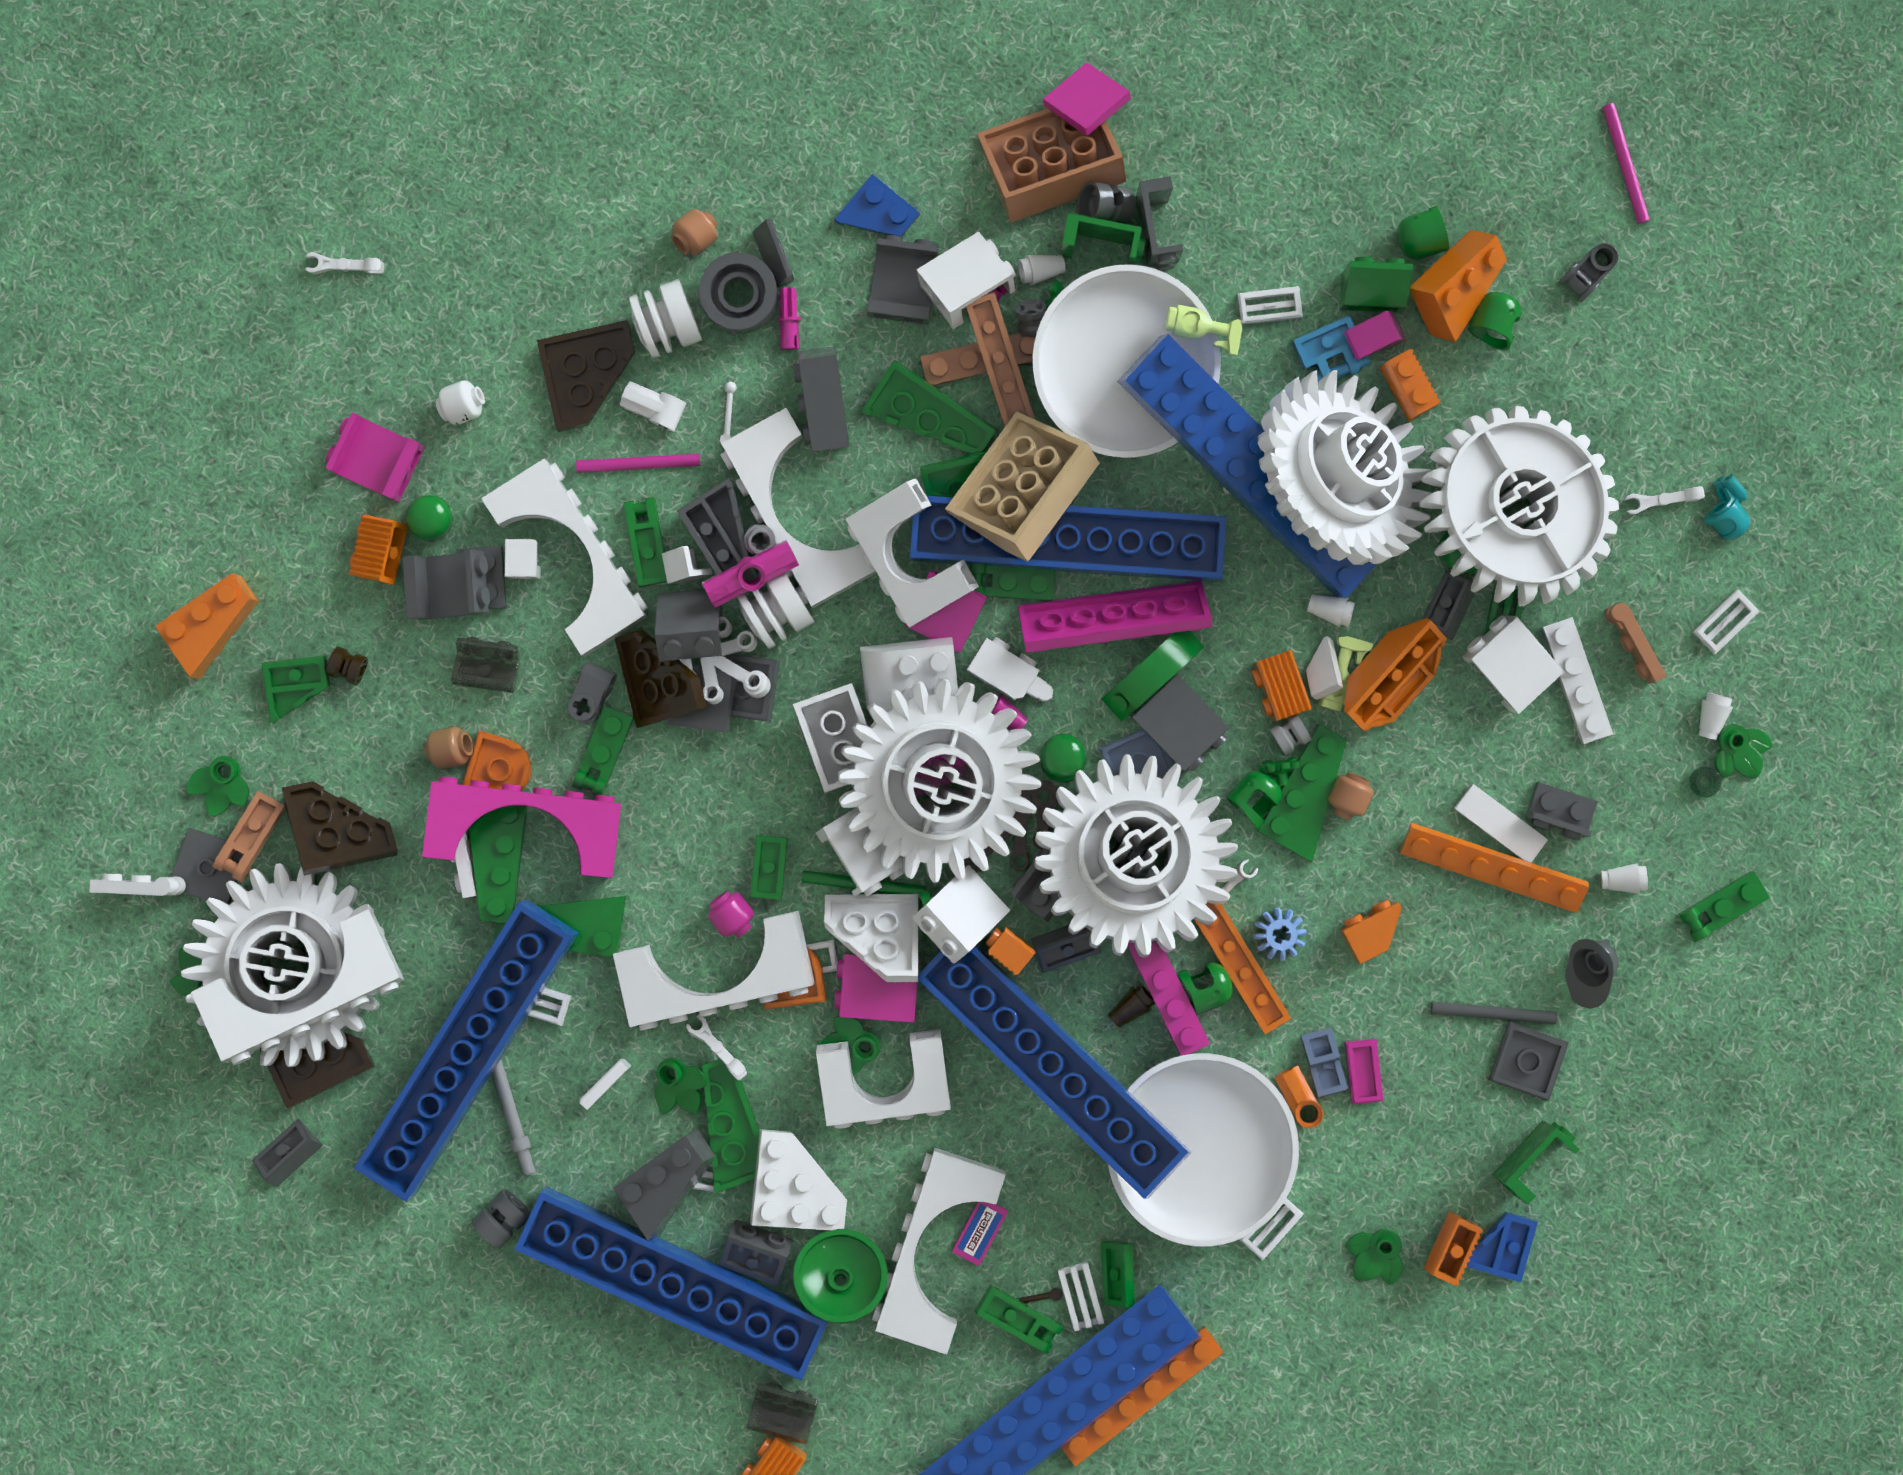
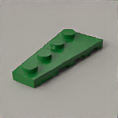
M896 360L892 362L860 411L863 414L885 420L887 423L914 431V433L925 437L928 436L971 454L983 452L997 431L996 428Z

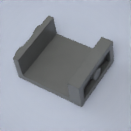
M1171 176L1140 181L1136 193L1142 237L1146 238L1144 248L1147 266L1150 268L1155 267L1159 271L1173 269L1174 264L1179 262L1183 252L1182 244L1157 247L1150 207L1152 205L1168 203L1173 190Z
M885 235L884 239L877 238L871 295L867 306L868 317L929 325L932 301L920 287L917 269L938 257V246H934L932 241L925 239H916L915 243L904 242L902 237L895 235Z
M464 549V553L431 557L402 556L407 619L426 620L489 613L490 592L486 582L488 562L484 551Z
M705 589L658 593L655 640L659 661L722 656L719 617H723L722 605L714 607Z
M1178 674L1131 717L1175 763L1181 765L1182 772L1187 768L1194 771L1205 760L1202 754L1210 746L1215 750L1228 738L1224 733L1229 727Z

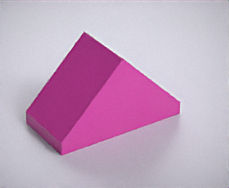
M1385 311L1343 332L1356 360L1406 341L1395 313L1391 311Z

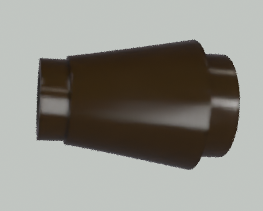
M1139 984L1136 987L1132 986L1108 1014L1112 1021L1121 1028L1124 1024L1126 1025L1152 1011L1151 1007L1155 1002L1150 992L1142 984Z

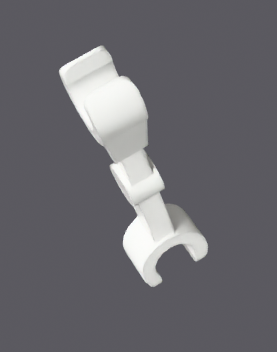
M310 252L306 255L308 259H318L317 267L305 268L311 274H319L331 270H342L344 272L364 271L374 274H382L384 272V263L378 258H365V260L330 259L315 252Z
M1699 486L1655 496L1630 494L1624 498V501L1635 499L1638 502L1636 510L1626 511L1629 515H1635L1649 507L1665 506L1683 501H1698L1703 499L1705 495L1703 487Z
M696 1016L703 1024L699 1030H693L689 1024L686 1025L689 1034L706 1043L713 1054L723 1061L727 1069L737 1080H741L747 1075L745 1066L724 1048L722 1042L712 1035L704 1017Z

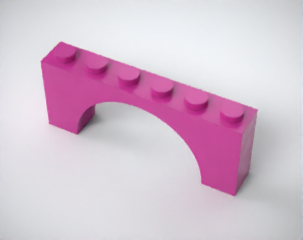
M439 776L438 782L431 781L422 857L454 861L462 836L481 816L506 806H528L550 814L567 829L578 851L579 875L604 878L613 877L621 803H614L615 797L596 795V800L583 799L584 793L565 791L564 797L553 796L552 789L533 788V793L520 792L521 786L502 784V789L489 788V782L470 780V786L457 784V778Z

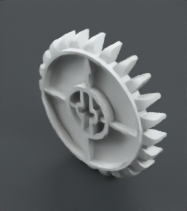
M1317 370L1308 374L1301 382L1299 377H1297L1272 398L1269 403L1270 410L1264 413L1261 420L1265 431L1258 436V446L1264 451V457L1259 459V465L1261 470L1267 473L1268 482L1265 486L1268 493L1274 495L1278 502L1276 509L1281 516L1288 517L1292 522V530L1297 535L1303 533L1309 538L1312 548L1317 551L1322 548L1328 549L1330 557L1337 561L1347 557L1353 565H1363L1368 561L1373 564H1379L1407 551L1410 548L1406 544L1412 543L1423 535L1413 528L1431 518V515L1414 508L1419 507L1420 502L1432 494L1431 492L1412 489L1413 485L1421 482L1422 477L1432 470L1421 468L1409 469L1407 464L1425 451L1424 446L1401 448L1398 444L1412 430V423H1406L1389 430L1386 424L1397 409L1396 403H1391L1376 413L1371 411L1379 389L1375 386L1355 400L1354 396L1358 377L1355 375L1341 384L1337 390V370L1331 371L1319 382Z
M1522 406L1513 407L1509 411L1508 419L1502 409L1492 408L1485 413L1487 422L1477 415L1471 416L1463 422L1464 427L1469 433L1464 430L1455 429L1444 437L1455 449L1442 447L1431 454L1430 459L1447 468L1434 469L1422 477V482L1441 487V491L1428 495L1420 502V507L1442 509V514L1428 523L1424 530L1427 533L1448 531L1450 536L1436 548L1434 553L1436 556H1442L1459 550L1462 555L1450 572L1453 577L1466 572L1473 566L1478 569L1471 585L1472 592L1475 593L1481 590L1494 579L1497 580L1494 602L1499 603L1510 596L1515 586H1518V604L1524 607L1534 600L1539 586L1542 601L1544 604H1547L1558 596L1560 590L1559 582L1566 595L1573 593L1580 586L1578 573L1585 581L1593 578L1598 571L1597 564L1593 558L1601 562L1608 557L1610 547L1603 538L1610 539L1615 536L1618 527L1614 521L1608 519L1609 515L1619 510L1618 501L1608 497L1607 492L1608 489L1615 485L1614 479L1609 475H1602L1600 467L1605 463V459L1601 454H1590L1587 450L1590 445V439L1585 434L1578 438L1570 434L1572 428L1571 423L1563 419L1557 425L1551 424L1549 413L1543 410H1539L1532 418H1529L1528 411ZM1508 487H1511V488H1512V489H1510L1509 491H1507L1505 494H1503L1502 496L1499 497V494H1500L1502 491H1504V490L1507 489ZM1525 498L1531 503L1529 507L1520 510L1508 518L1503 513L1505 508L1507 509ZM1533 520V523L1531 525H1529L1525 529L1521 528L1522 526Z
M946 678L938 679L934 693L928 694L924 683L920 680L913 682L911 698L905 699L898 690H891L889 692L891 707L885 711L879 705L871 704L868 710L874 720L872 725L869 727L862 723H855L852 727L853 732L861 739L859 746L847 745L841 751L847 759L854 763L853 768H845L839 771L837 779L842 783L851 784L853 790L844 793L839 798V803L843 808L857 807L859 810L851 816L847 826L851 832L865 827L870 829L862 841V848L867 853L881 843L885 845L881 853V863L885 868H890L899 855L903 856V872L910 879L916 874L920 862L925 863L928 877L932 882L936 883L940 879L942 863H948L950 870L958 880H963L965 877V858L970 857L982 871L988 870V861L983 849L990 846L994 851L1003 856L1010 854L1005 841L1000 835L1005 830L1011 834L1024 837L1026 834L1025 829L1013 818L1015 811L1033 814L1037 810L1034 804L1020 796L1021 790H1032L1041 787V782L1029 774L1022 773V768L1038 763L1040 761L1039 756L1033 752L1018 751L1017 749L1019 745L1026 742L1032 736L1031 733L1026 729L1008 731L1006 728L1016 718L1017 713L1013 709L1007 708L993 715L991 711L997 702L998 696L989 692L981 696L975 703L972 701L975 686L969 682L963 683L956 695L951 694L950 682ZM941 755L946 760L931 759L930 765L925 763L931 757ZM956 757H959L964 762L967 776L960 774L950 765H954ZM917 772H921L942 779L944 774L951 782L963 785L965 788L961 791L939 784L937 789L929 780L915 777ZM914 787L922 789L930 797L927 798L925 806L917 802ZM935 802L945 804L946 806L939 807Z
M1130 754L1124 755L1118 769V775L1113 776L1107 762L1104 759L1099 760L1096 767L1097 782L1092 783L1083 771H1077L1074 777L1075 788L1078 792L1076 796L1061 786L1056 791V799L1064 809L1063 813L1051 808H1045L1042 814L1043 820L1054 829V832H1037L1035 836L1036 844L1050 850L1049 855H1042L1034 860L1036 869L1051 873L1050 878L1041 882L1039 889L1043 894H1058L1059 899L1052 906L1051 912L1055 916L1068 912L1073 916L1068 927V931L1071 934H1077L1085 927L1091 930L1089 945L1093 948H1097L1105 938L1112 940V949L1115 955L1121 956L1128 943H1134L1139 956L1147 957L1151 951V941L1156 940L1160 948L1169 953L1175 949L1174 933L1177 932L1187 941H1193L1198 937L1196 928L1191 922L1193 919L1206 925H1211L1217 919L1213 911L1205 905L1207 902L1224 904L1230 898L1229 893L1215 886L1216 882L1230 881L1237 875L1236 869L1219 865V860L1232 856L1238 850V845L1235 843H1218L1217 837L1223 835L1230 828L1232 821L1231 819H1220L1210 822L1208 817L1219 804V797L1214 796L1198 804L1195 797L1201 788L1203 780L1200 777L1195 778L1181 789L1177 786L1181 765L1177 763L1161 779L1157 777V759L1155 756L1148 758L1141 774H1135ZM1114 836L1118 843L1121 842L1117 851L1110 856L1109 840ZM1153 839L1158 842L1147 850L1142 859L1140 856H1137L1120 869L1115 866L1127 857L1131 849L1136 852ZM1163 852L1164 866L1160 872L1155 865L1151 866L1157 856ZM1149 870L1144 879H1135L1143 876Z
M281 863L276 864L274 883H269L267 877L261 871L252 869L250 870V881L253 890L248 892L245 887L230 880L226 883V886L234 902L229 905L214 898H209L206 901L210 909L218 916L215 923L199 919L193 920L192 926L208 938L206 943H189L184 945L183 950L185 952L202 958V965L184 969L181 971V976L195 981H203V986L220 978L227 980L235 994L245 1004L259 1012L285 1014L299 1011L312 1005L326 994L338 977L344 958V937L339 922L367 909L374 913V909L369 904L362 905L355 910L352 908L358 892L351 885L343 889L339 895L334 894L337 887V877L330 872L323 876L317 886L314 885L315 875L304 876L302 867L299 870L297 881H292L288 868ZM280 939V941L297 945L298 940H300L305 945L309 957H303L304 952L284 944H270ZM262 956L283 960L289 959L309 964V969L307 973L285 969L280 970L262 966L260 961ZM260 971L265 972L264 977L266 979L286 985L297 984L299 978L304 980L291 991H288L286 987L272 984L269 989L264 984ZM192 994L185 997L188 1003L196 1004ZM370 996L368 997L370 1002L364 1006L353 1010L349 1006L339 1011L340 1016L332 1021L322 1023L319 1020L309 1025L311 1030L300 1036L292 1037L290 1034L281 1038V1044L267 1051H263L261 1048L260 1065H272L277 1059L280 1050L284 1051L287 1067H296L302 1057V1049H307L311 1059L318 1062L324 1058V1042L329 1041L336 1049L342 1050L347 1045L343 1030L348 1027L351 1030L363 1032L366 1025L359 1013L362 1009L377 1011L380 1003ZM200 1016L196 1022L199 1026H205Z

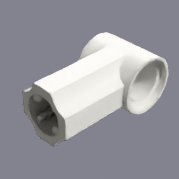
M631 381L625 387L620 402L622 408L648 418L651 423L657 426L661 424L672 432L675 431L687 404L664 392L659 394Z

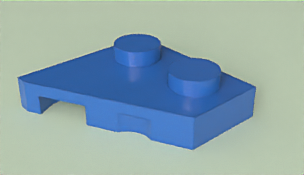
M872 174L835 218V222L840 225L862 228L874 233L879 232L902 237L920 216V212Z
M1504 1212L1478 1241V1244L1474 1245L1475 1250L1471 1251L1473 1256L1469 1257L1470 1262L1466 1263L1468 1268L1521 1282L1538 1222Z

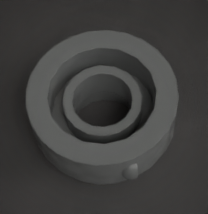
M739 251L725 254L711 262L700 280L699 297L705 314L719 329L730 333L734 337L736 334L751 333L766 325L773 317L780 299L773 273L768 266L759 258ZM737 281L747 282L754 291L750 303L738 308L729 305L725 301V292L728 286Z

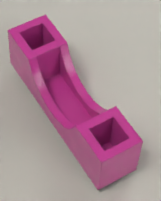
M1155 940L1151 941L1150 954L1147 957H1140L1136 951L1135 944L1128 943L1127 948L1159 1010L1179 1055H1188L1209 1045L1210 1042L1166 952L1160 948Z

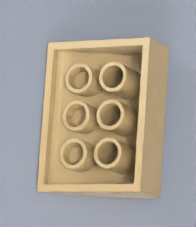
M1016 412L945 510L1004 551L1029 562L1100 463L1088 443Z

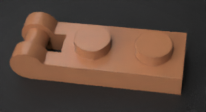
M1619 603L1609 606L1605 611V618L1608 622L1617 625L1622 635L1619 637L1620 644L1627 653L1631 652L1637 663L1634 664V669L1639 678L1643 681L1646 679L1648 684L1667 677L1628 605Z
M257 791L216 857L213 868L220 872L227 871L232 874V878L243 882L249 874L253 862L284 814L286 806ZM234 852L243 855L239 863L231 860Z

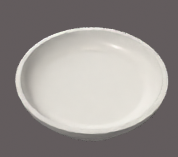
M1114 265L1100 268L1081 276L1063 289L1053 300L1037 330L1033 349V373L1038 395L1050 418L1064 433L1088 443L1094 452L1121 458L1151 455L1165 450L1178 442L1117 381L1159 336L1169 334L1219 383L1221 352L1220 347L1213 346L1215 341H1219L1216 334L1207 333L1198 339H1190L1172 335V331L1165 330L1169 306L1177 308L1178 305L1200 309L1212 321L1204 305L1187 286L1157 269L1140 265Z
M1196 1053L1182 1055L1159 1063L1141 1075L1129 1087L1128 1091L1192 1151L1149 1199L1142 1198L1108 1165L1111 1180L1119 1198L1139 1223L1153 1233L1172 1242L1190 1246H1217L1248 1236L1262 1227L1276 1214L1287 1198L1295 1180L1299 1160V1140L1295 1121L1288 1104L1278 1089L1263 1074L1234 1058L1217 1054Z

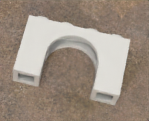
M916 478L903 483L846 518L850 536L853 540L860 543L864 550L863 556L866 563L877 572L880 577L879 584L883 592L887 596H891L896 605L895 611L897 616L903 623H907L909 628L979 587L964 560L927 579L908 575L896 563L892 552V541L896 530L906 520L931 506Z
M941 1029L910 1033L914 1068L912 1079L901 1092L888 1097L871 1095L861 1089L856 1083L852 1073L848 1041L817 1045L816 1056L826 1126L834 1125L835 1128H847L855 1122L865 1121L866 1124H877L885 1118L896 1117L897 1120H908L913 1118L915 1114L926 1113L928 1116H938L944 1114L946 1110H951Z

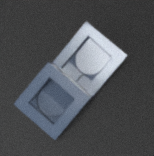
M1332 1028L1301 1035L1317 1099L1348 1091Z

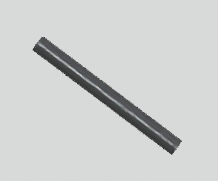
M1431 1002V1014L1556 1024L1557 1012Z

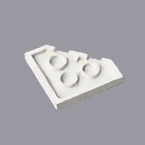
M853 894L825 895L824 924L825 928L886 982H918V924L912 919L918 912V894H870L867 897L865 894H858L857 896Z
M760 1129L750 1224L754 1226L831 1231L844 1229L847 1199L794 1134L789 1131Z

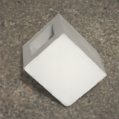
M505 539V577L509 579H541V567L537 565L536 540Z
M681 546L662 553L668 584L695 581L713 574L712 568L697 569L694 549H689L688 546Z

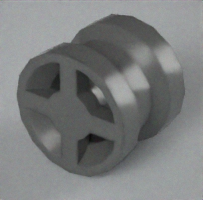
M1040 299L1024 300L1015 308L1016 316L1020 319L1018 324L1019 332L1023 336L1034 337L1047 311L1046 304Z

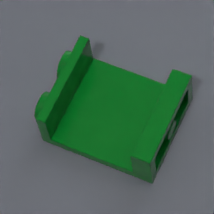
M1068 213L1060 255L1072 259L1076 235L1130 245L1127 265H1134V263H1140L1146 238L1140 237L1142 227Z
M1542 1121L1492 1175L1515 1197L1529 1205L1536 1195L1518 1178L1553 1140L1563 1148L1576 1154L1580 1150L1572 1143L1576 1138L1562 1125L1559 1126L1556 1122L1549 1124Z

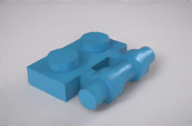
M1350 315L1292 341L1303 369L1306 370L1316 366L1318 382L1333 370H1337L1338 379L1347 374L1353 376L1359 373L1361 368L1370 365L1368 356L1359 360L1355 359L1343 333L1354 327ZM1341 354L1344 363L1329 368L1326 360Z

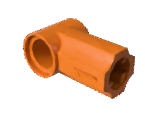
M1295 1065L1274 1076L1273 1078L1296 1122L1305 1128L1318 1126L1323 1119V1110L1314 1097L1299 1066ZM1305 1105H1313L1316 1110L1315 1117L1311 1121H1303L1300 1118V1110Z

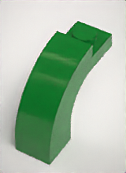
M1190 630L1174 632L1105 694L1101 700L1122 722L1205 646Z

